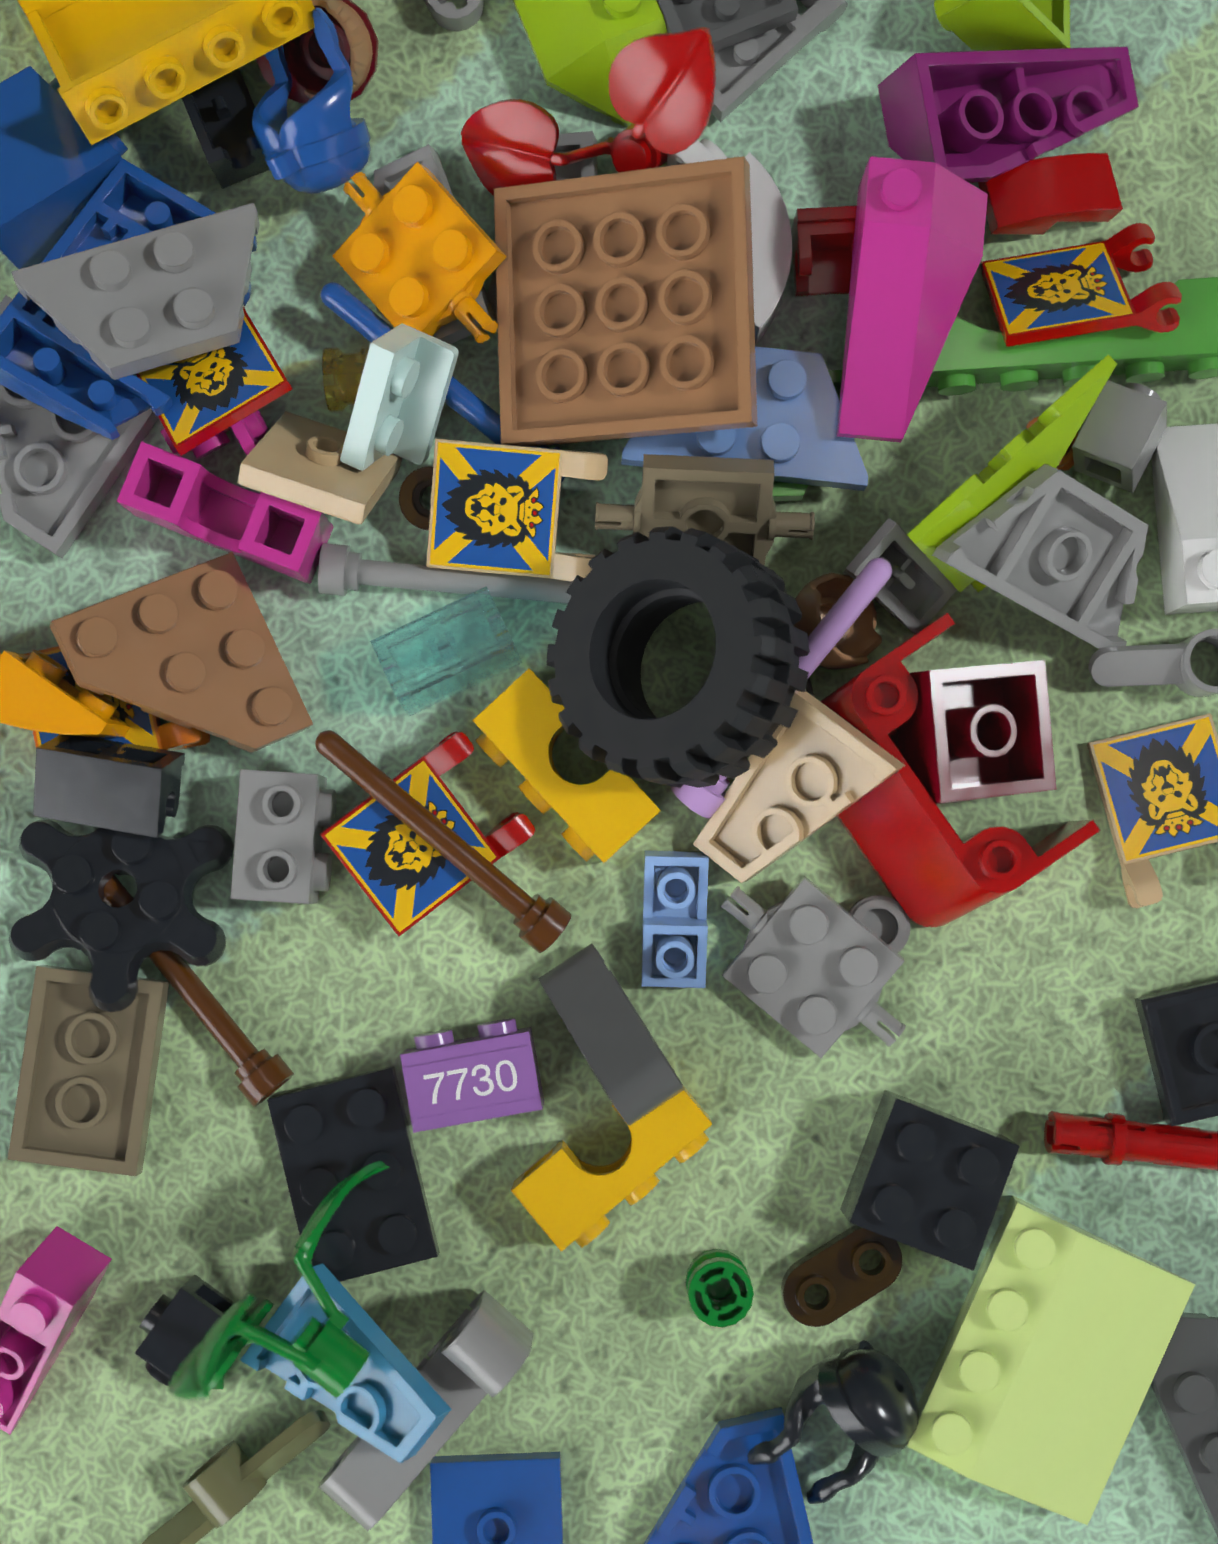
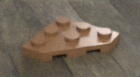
M233 552L51 621L50 629L77 686L102 696L105 693L141 707V711L190 730L193 727L228 741L227 744L250 753L297 734L313 725Z

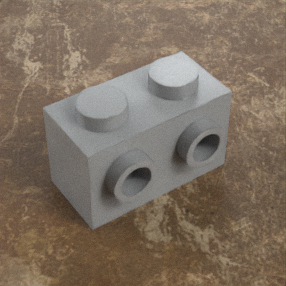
M240 769L230 899L315 904L318 903L319 891L327 892L329 890L332 858L330 853H322L323 838L320 836V833L323 832L324 827L331 826L335 821L336 791L334 789H326L327 777L319 774Z

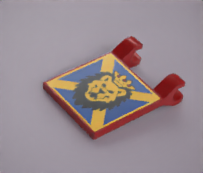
M1136 223L1122 229L1106 241L982 261V276L1006 347L1130 326H1139L1159 333L1175 330L1180 322L1177 310L1170 307L1163 310L1160 309L1168 304L1181 303L1182 295L1176 284L1172 282L1157 283L1130 299L1117 269L1120 268L1128 272L1138 273L1147 271L1152 267L1153 256L1148 249L1142 248L1141 250L1133 251L1142 244L1154 243L1155 235L1152 228L1145 223Z
M244 307L240 343L136 373L138 378L171 397L173 405L167 412L158 417L180 456L293 390Z
M457 731L451 732L392 780L489 862L494 864L501 857L531 838L535 833V828L526 815L514 812L500 821L485 836L440 778L441 775L458 765L474 751V746L466 734ZM372 796L366 798L320 833L323 840L399 937L472 881Z

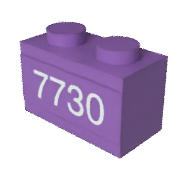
M515 1018L477 1025L479 1033L477 1037L454 1040L452 1030H442L414 1036L416 1047L406 1049L400 1054L413 1133L542 1110L544 1096L532 1028L517 1029Z

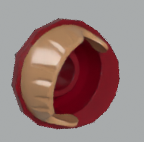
M311 0L315 8H320L327 14L336 28L340 49L349 63L352 72L353 91L351 100L363 94L377 71L379 40L367 13L353 1ZM314 28L283 44L284 56L292 76V89L288 99L305 104L321 91L334 72L318 44ZM262 55L256 58L263 78L273 87L275 79L272 68L266 57Z

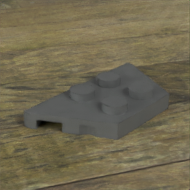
M1183 1312L1151 1386L1218 1537V1317H1208L1206 1314Z

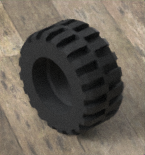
M674 526L653 528L649 532V537L635 532L621 538L617 542L619 551L613 553L603 549L590 560L588 564L592 571L585 578L576 576L566 593L571 595V598L565 610L557 609L552 627L558 629L556 643L548 644L547 665L555 668L556 678L548 680L552 702L565 707L559 713V720L568 735L580 738L578 740L580 750L592 760L606 763L609 770L620 774L681 788L684 784L696 788L716 785L720 779L719 775L733 779L750 769L751 764L747 757L752 754L765 758L778 745L777 740L772 736L779 725L790 728L798 710L790 707L795 690L805 692L809 672L799 668V657L807 656L810 652L808 633L795 628L793 625L801 621L802 618L797 601L794 597L784 593L785 583L772 569L759 563V560L707 532L693 528L683 532ZM703 602L711 615L716 635L715 657L710 674L702 689L687 705L668 716L657 718L646 702L641 685V663L646 645L659 624L670 614L687 605Z

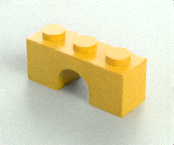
M528 668L472 720L483 732L475 741L500 768L508 761L515 766L526 778L518 788L543 815L551 808L560 815L569 825L561 835L586 862L596 855L605 863L658 815L661 810L630 776L609 770L595 782L578 785L568 782L558 773L553 762V747L558 736L565 730L559 720V713L565 707L552 702L549 688Z
M685 1088V1090L628 1126L631 1132L630 1144L624 1155L617 1161L604 1166L585 1163L562 1140L514 1180L511 1192L561 1252L574 1241L582 1248L607 1228L610 1221L605 1215L624 1199L630 1206L634 1205L659 1183L660 1180L654 1173L675 1157L681 1164L697 1153L709 1140L704 1131L712 1125L708 1114Z

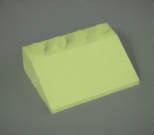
M1012 1195L918 1402L919 1419L917 1429L910 1438L907 1447L971 1480L1088 1525L1195 1284Z

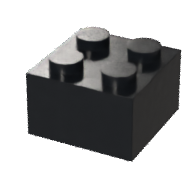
M884 1090L840 1210L847 1220L854 1225L974 1271L1020 1146L1004 1135Z

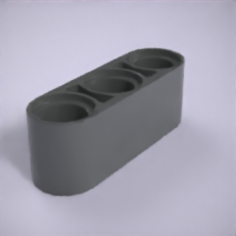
M593 943L539 978L546 994L607 1096L628 1126L685 1090L665 1055L617 979L605 965L604 959Z

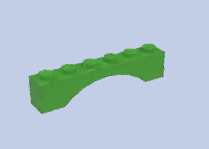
M1218 277L1180 279L1174 283L1181 292V303L1168 304L1160 310L1168 307L1177 310L1180 322L1175 330L1164 333L1154 332L1139 326H1130L1006 347L1002 333L983 329L956 317L926 387H937L938 394L944 396L967 394L976 390V384L1000 383L1002 391L1015 392L1035 388L1039 385V380L1063 378V386L1072 387L1108 354L1117 363L1111 375L1125 374V379L1128 383L1156 381L1162 379L1167 371L1188 370V378L1190 379L1218 377Z

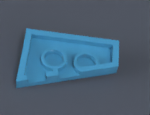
M323 1263L313 1266L337 1309L349 1318L341 1330L370 1352L366 1363L352 1383L339 1397L335 1398L294 1366L292 1361L256 1343L251 1344L240 1361L256 1371L266 1368L287 1381L285 1390L303 1401L312 1397L336 1413L338 1424L401 1464L418 1453L452 1409ZM303 1276L264 1327L290 1342L311 1316L321 1323L327 1319L326 1314Z

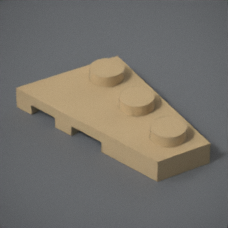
M795 690L790 707L798 710L790 728L782 725L778 726L772 735L777 740L778 745L765 758L750 755L748 758L751 764L750 769L735 778L724 795L725 801L708 820L693 845L740 883L746 882L906 765L807 691L800 692Z

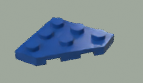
M782 1407L719 1421L644 1544H814L792 1448L783 1454L777 1462L772 1464L752 1465L749 1464L747 1458L748 1452L754 1446L776 1438L784 1430Z

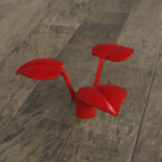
M700 27L676 33L648 35L633 41L618 53L609 73V94L618 115L632 124L615 138L609 137L597 144L559 153L555 152L559 140L558 124L555 118L543 107L522 99H508L494 102L481 108L470 116L461 130L463 149L479 180L494 196V189L556 181L554 165L566 166L604 154L611 155L612 163L618 172L661 167L667 162L668 154L681 152L694 144L703 134L708 124L714 100L716 76L715 57L710 31L708 28Z

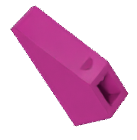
M58 1226L54 1228L16 1271L0 1305V1429L9 1435L14 1431L85 1312L112 1260Z

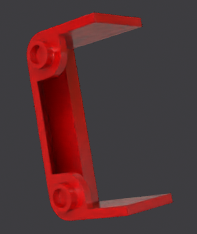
M948 613L820 701L906 765L837 815V818L909 919L916 924L926 927L944 926L1015 890L1101 831L1094 820L1069 821L1032 847L1020 833L1007 827L983 829L965 842H962L888 736L890 732L905 723L912 716L918 702L916 683L901 661L955 624Z

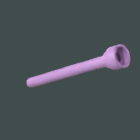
M874 558L869 561L808 636L810 653L807 656L799 657V668L809 672L808 678L890 579L892 567L887 560ZM719 775L720 779L716 785L696 788L684 784L681 788L671 786V790L693 812L702 817L711 818L725 801L724 795L726 793L724 791L730 785L727 777Z

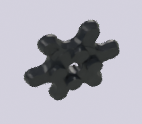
M37 820L30 823L23 830L19 838L21 854L30 864L41 867L47 872L51 879L52 892L49 900L41 909L22 916L14 923L9 934L10 947L16 956L26 961L34 962L43 960L62 948H76L83 951L88 956L92 965V974L88 986L89 996L94 1005L101 1010L118 1012L126 1009L133 1003L139 989V968L144 959L152 953L162 950L173 951L189 964L197 967L211 965L223 955L226 948V936L223 929L216 922L200 915L193 905L192 898L197 882L203 876L222 869L233 856L234 846L232 838L221 827L217 825L201 826L181 838H169L164 835H159L156 838L105 828H98L86 835H75L64 830L57 822L51 820ZM115 874L118 876H133L137 884V892L133 900L126 906L119 908L108 906L103 900L105 899L104 887L112 879L111 876Z

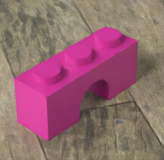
M141 442L117 499L119 504L138 518L228 553L233 552L238 557L310 585L319 565L322 544L328 543L334 528L322 512L262 492L256 493L215 476L201 464Z

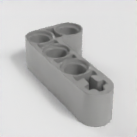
M485 1290L469 1305L472 1310L469 1311L466 1308L427 1354L430 1359L424 1358L416 1367L418 1372L452 1409L418 1453L400 1464L357 1436L332 1465L318 1486L367 1531L372 1529L483 1398L487 1394L492 1398L496 1396L514 1377L530 1354L534 1333Z

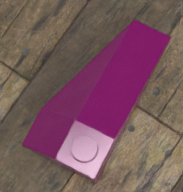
M1128 46L915 53L878 84L888 146L904 160L935 162L969 183L987 182L1139 107Z

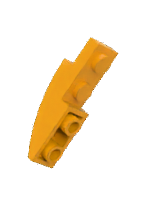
M5 650L2 654L0 653V723L37 732L94 738L124 737L131 726L113 714L118 706L111 699L84 688L80 691L63 679L67 669L48 655L37 650H33L30 655Z

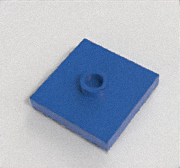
M560 1451L434 1456L431 1459L432 1544H563Z

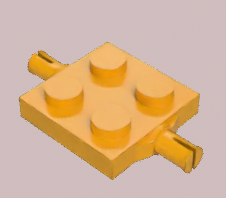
M416 162L395 187L383 196L363 172L353 175L351 180L357 186L347 181L343 187L344 192L353 199L365 213V216L362 218L358 228L332 255L333 258L394 328L403 323L433 336L442 326L458 319L471 333L477 343H483L491 337L485 330L494 334L498 324L491 319L475 300L481 291L484 281L507 256L432 172L419 162Z

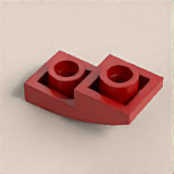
M1108 153L1067 154L1032 159L987 182H978L979 189L988 194L986 216L991 234L1043 235L1056 222H1109L1123 210Z

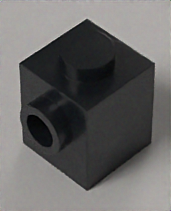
M194 1275L180 1288L173 1300L163 1294L148 1312L139 1326L148 1335L135 1354L146 1361L145 1368L153 1378L169 1386L187 1356L204 1339L218 1319L235 1303L200 1277Z

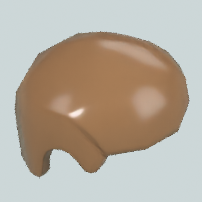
M829 573L807 583L795 598L801 610L802 618L801 621L793 624L794 627L808 633L809 636L854 579L848 575ZM873 601L864 609L819 666L827 669H844L869 662L867 656L882 643L881 636L875 631L877 612Z

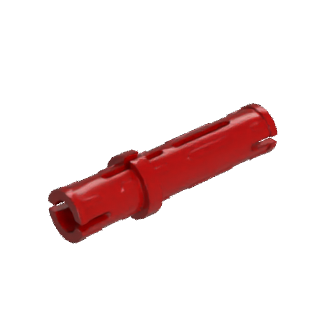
M1051 1111L1048 1114L1049 1120L1045 1122L1044 1143L1046 1151L1051 1154H1075L1101 1158L1104 1164L1115 1166L1121 1165L1123 1161H1138L1218 1171V1131L1157 1123H1141L1126 1120L1122 1114L1109 1112L1103 1118Z

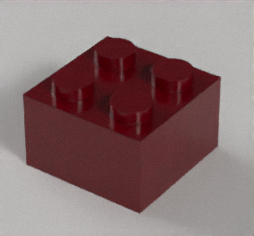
M1045 660L910 673L917 686L918 702L912 716L905 723L897 727L899 751L935 803L1057 790Z

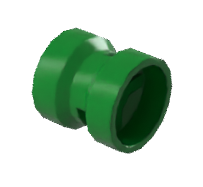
M715 1248L704 1251L693 1259L687 1269L685 1283L691 1309L698 1319L709 1326L723 1328L735 1325L746 1317L752 1306L754 1292L746 1266L740 1258L728 1250Z

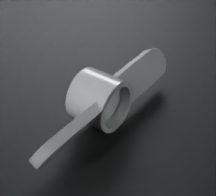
M1218 629L1205 630L1184 639L1179 644L1103 647L1091 656L1088 669L1095 682L1105 687L1176 684L1181 691L1190 696H1212L1218 694V684L1210 686L1201 682L1191 669L1190 656L1198 642H1207L1218 648Z

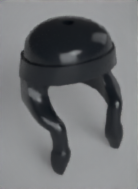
M865 1340L847 1348L845 1351L826 1357L822 1362L806 1371L797 1380L787 1404L784 1416V1430L776 1438L761 1442L748 1452L749 1464L759 1465L777 1462L783 1454L799 1443L810 1416L818 1406L825 1404L832 1418L844 1433L855 1442L846 1469L823 1477L813 1483V1486L807 1492L809 1504L825 1503L831 1500L840 1490L859 1483L872 1471L879 1457L890 1458L904 1449L917 1429L919 1408L910 1379L888 1355L874 1350L872 1345Z

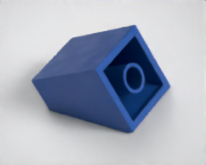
M31 66L0 83V252L18 269L40 264L122 159L121 156L128 150L115 133L91 145L58 91L60 85L57 78L48 84Z

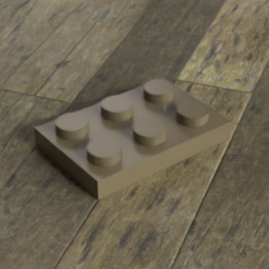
M49 965L36 966L8 1160L137 1176L143 1171L169 982L138 977L139 989L133 1003L122 1011L107 1012L94 1005L89 996L88 986L92 971Z

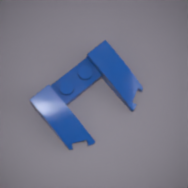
M122 158L41 263L212 215L215 212ZM254 236L252 252L257 250L256 236ZM251 282L249 284L248 293L244 296V306L247 304L251 296ZM20 292L16 294L0 315V384L27 400L111 440L120 437L117 426L149 409H152L155 415L159 416L167 412L173 405L170 396L135 375L113 380L91 359L89 352L82 345L73 343L56 327L53 319L32 299L28 301Z

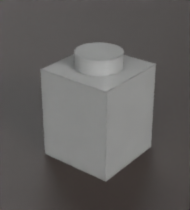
M1108 380L1072 446L1074 470L1133 493L1167 428V402L1161 400L1155 391L1144 385L1127 383L1125 386Z

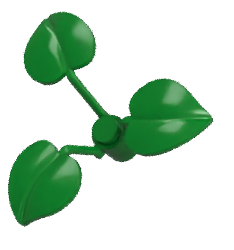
M377 1161L339 1182L320 1202L294 1246L298 1249L294 1256V1262L326 1314L327 1319L321 1323L311 1316L290 1342L259 1326L274 1306L268 1299L258 1303L243 1317L256 1299L253 1294L247 1293L218 1319L204 1339L181 1364L168 1387V1391L178 1399L207 1398L210 1396L212 1389H223L225 1373L234 1363L244 1346L253 1343L292 1361L294 1366L335 1398L339 1397L347 1389L366 1363L370 1352L341 1330L349 1318L337 1309L312 1266V1256L323 1229L351 1189L368 1177L390 1168L382 1161Z

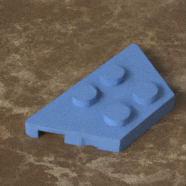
M755 346L758 427L634 437L629 439L622 451L621 465L643 467L644 454L774 460V481L859 491H864L868 485V474L854 438L837 437L840 401L821 353Z

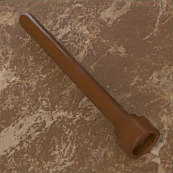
M325 730L317 736L315 746L321 755L514 915L513 924L520 929L519 937L534 950L542 953L562 934L572 914L555 899L549 897L545 900L539 894L533 897L527 894L339 734L331 730Z
M113 875L111 876L112 879L104 887L105 899L103 900L110 907L119 908L126 906L133 900V897L119 879ZM162 950L148 956L237 1065L238 1069L235 1071V1075L241 1081L237 1088L253 1107L266 1100L294 1075L279 1054L272 1057L265 1048L261 1051L257 1050L180 955L173 951Z

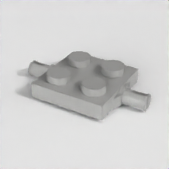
M806 876L800 880L783 901L769 907L767 911L740 890L739 886L723 902L721 908L729 912L750 931L748 932L744 948L723 971L722 976L820 1058L825 1055L845 1031L858 1025L859 1022L884 1041L888 1047L896 1041L895 1035L892 1032L898 1037L902 1034L906 1025L900 1023L882 1008L877 1001L882 987L905 962L904 958Z

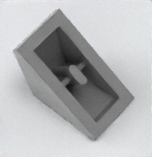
M890 518L886 520L843 572L844 575H848L855 580L872 559L883 558L887 560L892 567L891 577L873 599L915 635L927 626L957 591L954 585L907 536V533Z

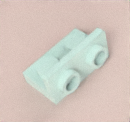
M403 323L371 342L340 461L361 471H364L383 455L390 456L392 453L417 465L424 463L430 454L458 358V349L451 344Z

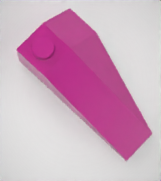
M870 156L858 186L837 437L901 443L983 257L988 194L935 162Z

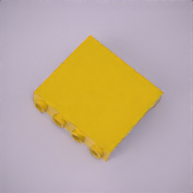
M17 0L26 14L59 82L60 88H58L61 97L91 145L314 28L312 13L315 7L311 0Z

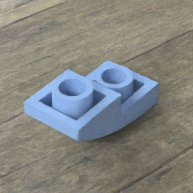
M645 850L642 987L706 988L709 857L703 852Z

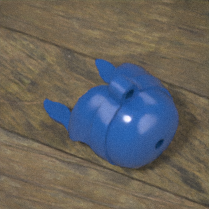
M315 8L312 13L314 33L320 48L323 50L329 65L334 71L333 75L321 91L288 117L287 100L292 89V76L284 56L283 45L264 54L272 68L275 84L264 94L255 107L252 122L254 134L263 150L262 153L274 179H283L285 183L295 190L308 194L332 190L351 180V177L361 172L367 164L371 150L369 145L371 137L365 119L350 118V101L353 91L351 68L340 49L337 31L333 22L320 8Z

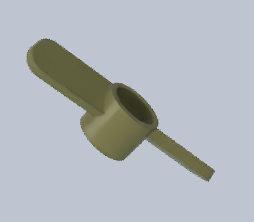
M316 1410L300 1417L250 1459L235 1440L228 1443L205 1462L182 1486L193 1501L150 1535L142 1544H195L212 1529H217L224 1525L255 1498L271 1476L329 1429L330 1422L323 1410Z

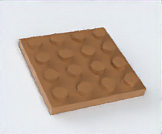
M744 156L494 189L495 244L507 256L496 268L501 444L531 447L758 427L750 164Z

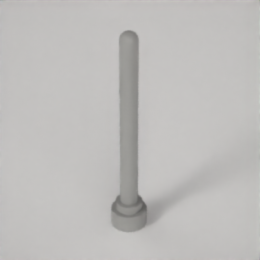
M323 543L320 552L318 569V590L320 594L346 596L347 590L359 591L360 585L567 604L571 598V595L566 593L572 583L570 581L426 567V565L363 560L362 553L350 552L349 545Z

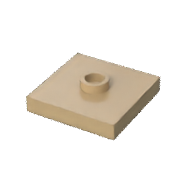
M285 411L241 462L238 483L250 489L359 525L364 522L398 473L402 458L393 453L390 456L383 455L364 471L358 470L340 461L347 431Z

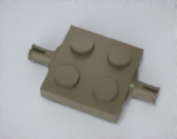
M644 454L642 486L635 498V504H601L596 502L595 530H633V533L639 532L649 537V532L655 527L674 526L683 532L693 528L707 532L722 541L724 540L759 560V563L765 566L766 555L773 545L775 537L809 538L813 540L815 514L814 512L776 511V504L772 496L775 475L774 460Z

